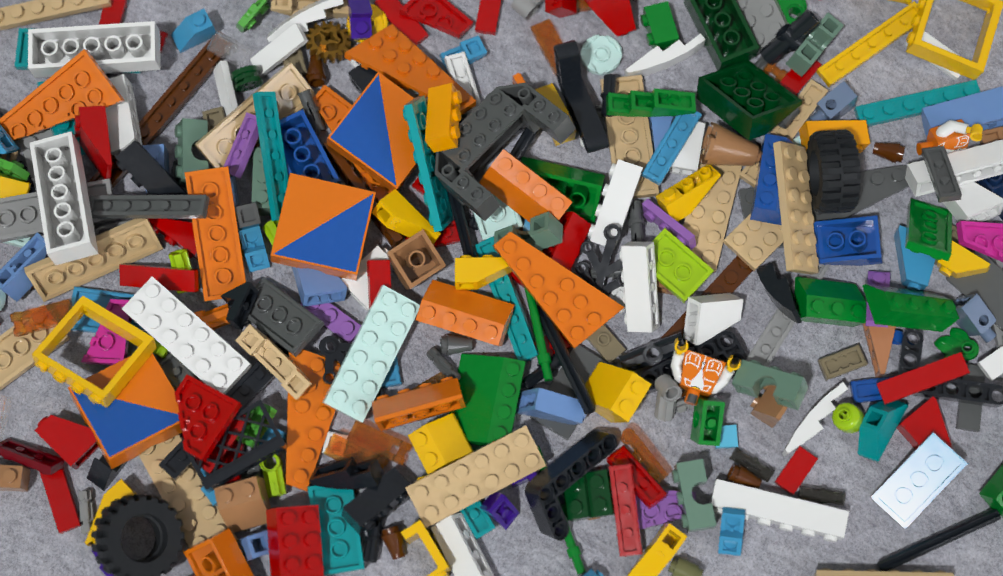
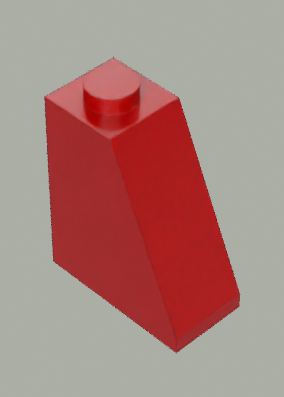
M584 0L617 37L626 35L636 29L630 0Z
M934 396L897 426L898 431L915 450L932 432L952 448L937 399Z
M51 414L41 419L37 424L38 427L34 430L75 470L99 448L95 436L89 427Z

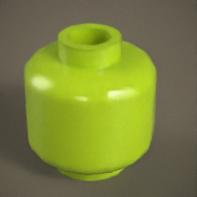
M852 403L839 404L832 413L834 425L845 433L859 431L864 418L863 411Z

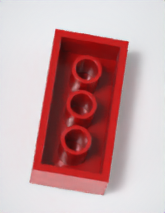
M318 505L267 509L266 519L271 576H324Z

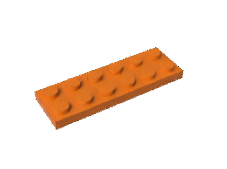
M228 166L184 172L188 195H207L210 198L206 219H192L204 301L223 299L221 295L246 282Z

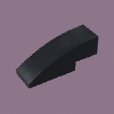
M773 263L756 269L765 291L775 306L789 319L797 324L801 323L797 304L787 278L779 279Z
M350 457L315 467L309 482L312 485L333 489H365L378 486L384 471L376 458L356 463L355 459Z

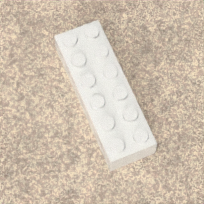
M155 21L28 29V69L35 78L51 77L84 49L89 51L105 74L161 70L160 30Z
M71 131L30 142L47 255L55 265L98 254L79 142Z
M151 277L122 308L124 312L200 380L223 394H226L252 367L245 358L154 277Z

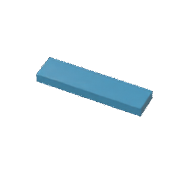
M696 111L695 114L677 115L641 176L659 186L661 185L700 120L701 113Z

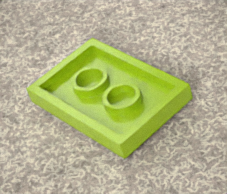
M664 228L652 241L654 242L656 278L680 301L685 303L688 297H691L712 275L714 270Z

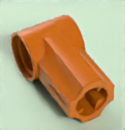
M228 304L209 311L194 312L212 330L230 324L226 320L229 310Z

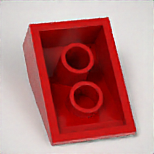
M105 106L79 107L78 115H74L75 137H79L80 146L103 179L110 178L111 180L112 159Z

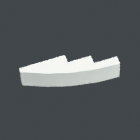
M318 0L300 9L268 33V42L276 39L295 23L300 25L303 32H307L309 30L308 22L326 18L325 9L342 5L344 0Z
M700 33L686 45L678 40L664 51L659 46H656L625 70L624 77L634 75L645 77L668 69L703 49L706 39Z
M844 382L828 393L807 414L782 452L784 457L824 429L819 421L836 409L832 402L848 390Z

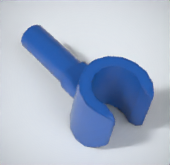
M895 330L892 344L901 345L902 331Z

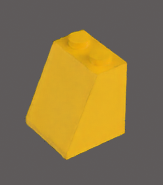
M598 362L585 383L596 406L595 412L611 423L629 422L652 385L632 371L603 362Z

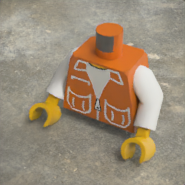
M962 119L956 121L949 120L928 131L927 140L917 143V153L922 155L923 148L944 146L947 154L965 150L968 147L970 138L973 141L982 140L983 127L980 124H974L972 127H969V124L964 123Z
M678 338L674 341L675 351L671 361V369L674 380L678 382L679 387L687 391L684 402L689 405L697 406L700 395L708 397L710 394H717L729 383L735 373L734 370L740 368L741 359L738 364L731 363L733 355L729 356L727 366H725L726 362L687 350V340H685V345L681 347L678 346Z

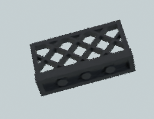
M261 399L237 412L232 422L235 420L244 421L242 432L239 434L229 431L230 425L224 432L221 445L217 444L215 446L220 448L217 460H206L215 463L211 474L204 477L201 471L203 461L200 460L199 464H197L196 457L185 451L203 487L208 493L288 448ZM258 407L263 412L261 423L249 420L251 411ZM265 418L267 419L270 425L264 424ZM247 423L260 426L256 438L244 435ZM262 428L272 429L276 437L269 441L260 439ZM228 434L240 437L236 449L224 446ZM243 438L255 441L253 450L249 452L240 450ZM223 449L235 452L232 462L228 464L220 462Z

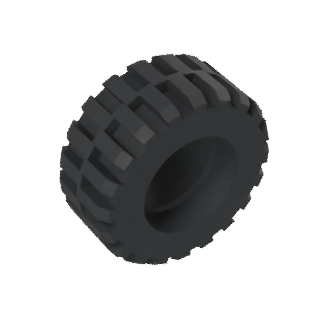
M846 129L816 131L809 137L807 169L810 176L811 205L814 211L819 214L851 212L858 205L861 187L859 152L854 135Z
M127 495L110 502L111 506L105 507L101 511L102 517L96 518L94 523L97 529L92 531L91 538H95V544L91 546L92 551L98 554L95 557L97 563L103 564V570L107 574H112L113 576H161V574H167L172 570L171 564H177L180 559L177 554L178 552H183L184 545H181V539H185V532L180 531V526H183L182 519H176L175 517L178 512L175 508H169V503L166 500H159L158 496ZM137 516L146 518L153 526L155 532L153 549L141 560L129 558L121 545V534L125 524L131 518Z

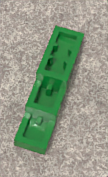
M654 88L652 93L631 90L629 95L608 92L606 96V115L662 117L695 114L696 112L695 93Z

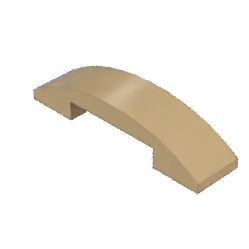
M271 0V11L291 16L318 0ZM344 0L342 5L325 9L326 18L323 19L348 17V0Z
M251 324L235 340L249 355L254 356L282 383L281 386L296 400L311 386V381L277 345Z

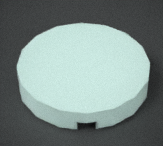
M594 35L588 38L582 46L580 54L581 63L592 74L599 76L608 75L614 72L620 65L622 58L621 47L611 36Z

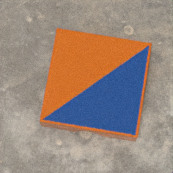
M377 72L327 137L326 144L350 162L362 167L373 179L391 192L394 189L398 191L413 172L416 165L413 157V152L415 151L413 142H410L408 137V121H405L403 116L404 105L413 100L414 97Z
M290 173L270 255L271 262L301 269H315L328 275L356 281L376 192Z
M153 353L108 408L101 404H93L88 399V396L83 393L79 395L70 386L68 387L74 404L85 423L92 430L96 442L111 469L137 457L151 446L165 442L182 433L175 390ZM131 356L85 378V380L103 390Z

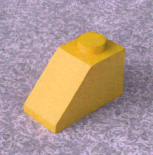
M952 241L949 261L938 260L937 267L939 268L938 271L946 277L961 278L987 273L990 269V263Z

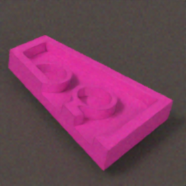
M959 221L956 223L960 245L1003 262V224Z
M110 299L106 309L131 324L132 318L122 310L129 300ZM100 324L95 337H92L89 343L90 347L87 354L83 356L81 362L83 364L113 365L127 358L129 341Z

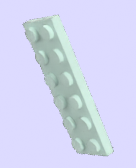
M385 285L380 287L322 403L360 423L364 422L372 401H374L420 307L418 303Z

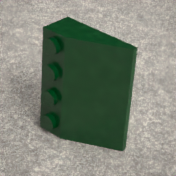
M749 60L700 76L698 79L696 99L748 140L767 134L802 105L801 99Z

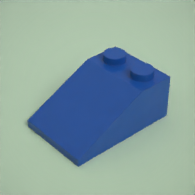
M878 215L813 223L819 264L850 266L882 264Z

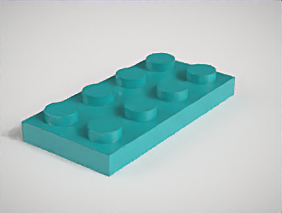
M317 485L309 486L310 505H318L324 576L364 570L365 564L361 536L342 517L343 507L355 498L354 489H333Z

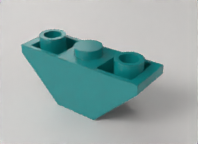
M882 400L869 407L859 429V456L879 462L908 408L906 403L894 401L884 405Z

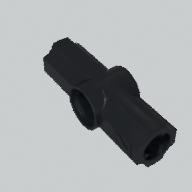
M807 9L791 24L787 23L782 26L776 33V37L760 50V54L768 64L773 65L788 51L796 50L803 43L804 38L820 25V21L812 11Z
M681 332L658 341L649 342L645 346L619 355L623 369L635 371L650 364H657L661 360L673 356L676 338H678V346L685 345ZM650 348H656L659 351V355L652 358L647 354V351Z

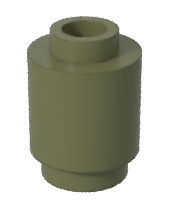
M678 557L677 560H672L668 572H671V576H702L703 569L699 568L698 564Z

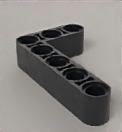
M571 40L554 45L559 87L586 152L592 153L608 148L609 143L606 133L582 79L580 55L576 41Z
M917 329L907 330L902 337L897 376L920 367L923 335ZM914 335L917 337L918 343L911 345L907 342L906 337ZM910 356L914 358L915 365L911 367L906 366L903 359ZM954 379L937 385L932 392L924 390L913 394V396L927 398L934 396L940 400L994 408L1003 406V400L997 402L992 398L993 391H999L1003 395V386L962 379ZM949 384L955 385L958 391L957 394H948L946 386ZM977 388L980 392V397L972 398L969 395V389Z
M730 331L720 332L704 343L688 349L702 354L701 349L708 348L712 352L710 357L714 359L721 358L723 362H726L725 366H727L730 355L741 360L747 359V355L737 337ZM723 338L728 339L731 346H722L720 340ZM672 358L648 369L640 377L643 379L651 378L655 383L656 379L663 375L662 370L664 368L671 369ZM734 370L735 373L733 374L732 379H734L737 370ZM655 386L650 387L646 394L657 391Z
M599 429L591 431L526 484L525 496L542 534L558 541H562L567 537L569 525L557 497L616 449L618 441L614 434Z

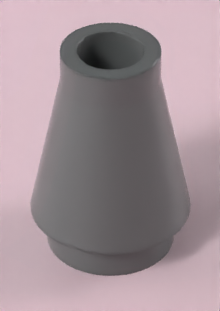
M449 334L440 337L441 354L448 356L472 351V338Z

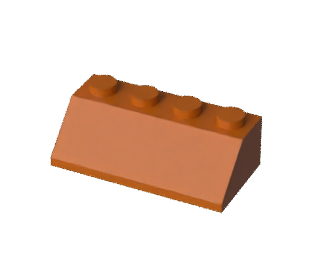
M505 149L501 151L479 182L490 193L528 222H530V218L548 211L559 221L573 202Z
M432 280L422 298L416 321L496 346H503L515 305L469 290H456V287L453 285Z
M453 377L443 378L440 380V383L433 385L432 383H424L419 386V389L412 391L410 389H403L394 396L382 395L377 397L376 401H372L374 420L380 431L466 408L458 378L453 379Z
M230 528L184 551L196 576H254Z

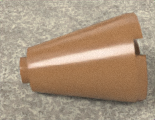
M711 122V126H708L701 148L705 152L704 155L700 154L699 160L704 165L754 166L755 163H759L762 151L753 142L717 123Z

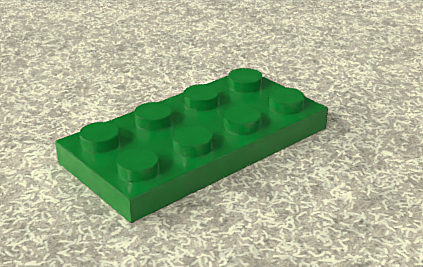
M911 198L907 211L905 248L914 253L929 255L936 260L949 261L952 251V214L950 211Z

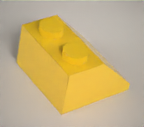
M454 413L425 424L408 435L428 475L474 452Z

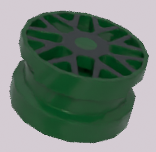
M257 65L241 67L230 74L232 81H235L236 84L234 86L235 91H250L263 84Z

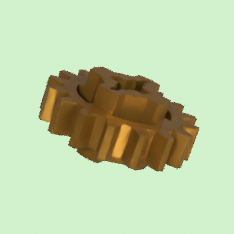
M322 21L321 26L315 23L314 29L309 28L308 34H306L308 39L306 49H310L309 55H316L317 61L322 58L324 63L327 60L335 63L336 58L342 61L343 55L345 56V52L350 50L351 46L350 35H347V29L341 30V24L339 23L334 26L333 21H330L329 24Z

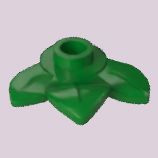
M951 328L950 336H942L934 342L935 347L945 354L944 358L961 352L964 360H972L979 353L978 344L974 340L969 339L968 334L960 328ZM969 346L972 350L965 351L964 347Z

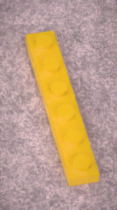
M914 1L822 65L817 69L816 73L830 88L911 31L914 27L911 26L912 20L919 11L917 3Z

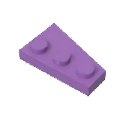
M664 490L667 493V497L651 509H648L636 495L640 530L681 519L680 515L684 514L682 505L678 506L676 492L679 491ZM692 492V497L695 501L696 492Z

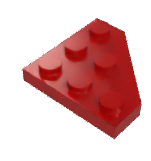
M187 374L175 391V399L178 402L180 429L183 432L184 438L183 447L190 455L206 462L242 404Z

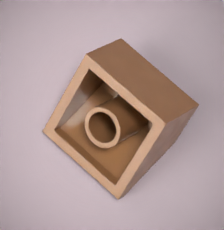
M424 229L386 252L395 274L406 290L412 289L446 266Z
M774 385L765 386L763 388L765 390L761 397L758 395L750 405L754 408L750 414L771 428L779 422L788 408L777 404L773 397L776 388Z
M254 476L214 488L218 510L227 528H230L232 533L267 524L266 510L271 509L264 478Z

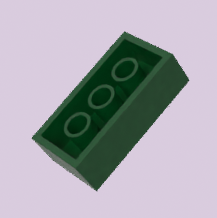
M684 0V4L698 33H701L706 39L704 45L717 71L756 58L760 47L736 0Z

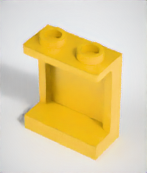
M421 520L401 532L408 544L421 538L437 564L438 568L427 576H449L448 573L451 570Z

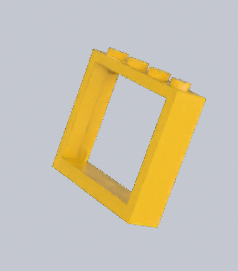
M919 0L917 4L918 14L914 16L911 26L914 27L906 39L908 43L906 52L972 80L977 79L984 72L1003 8V1L960 0L986 11L972 61L921 40L934 0Z
M82 296L32 353V357L35 362L34 365L40 368L41 372H49L59 383L63 384L65 382L70 385V388L79 395L83 393L88 396V399L93 404H101L108 408L156 350V344L152 336ZM83 315L88 316L138 346L136 351L103 390L48 357Z

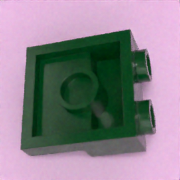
M607 469L586 473L561 494L565 498L562 510L568 521L574 522L615 515L610 473Z

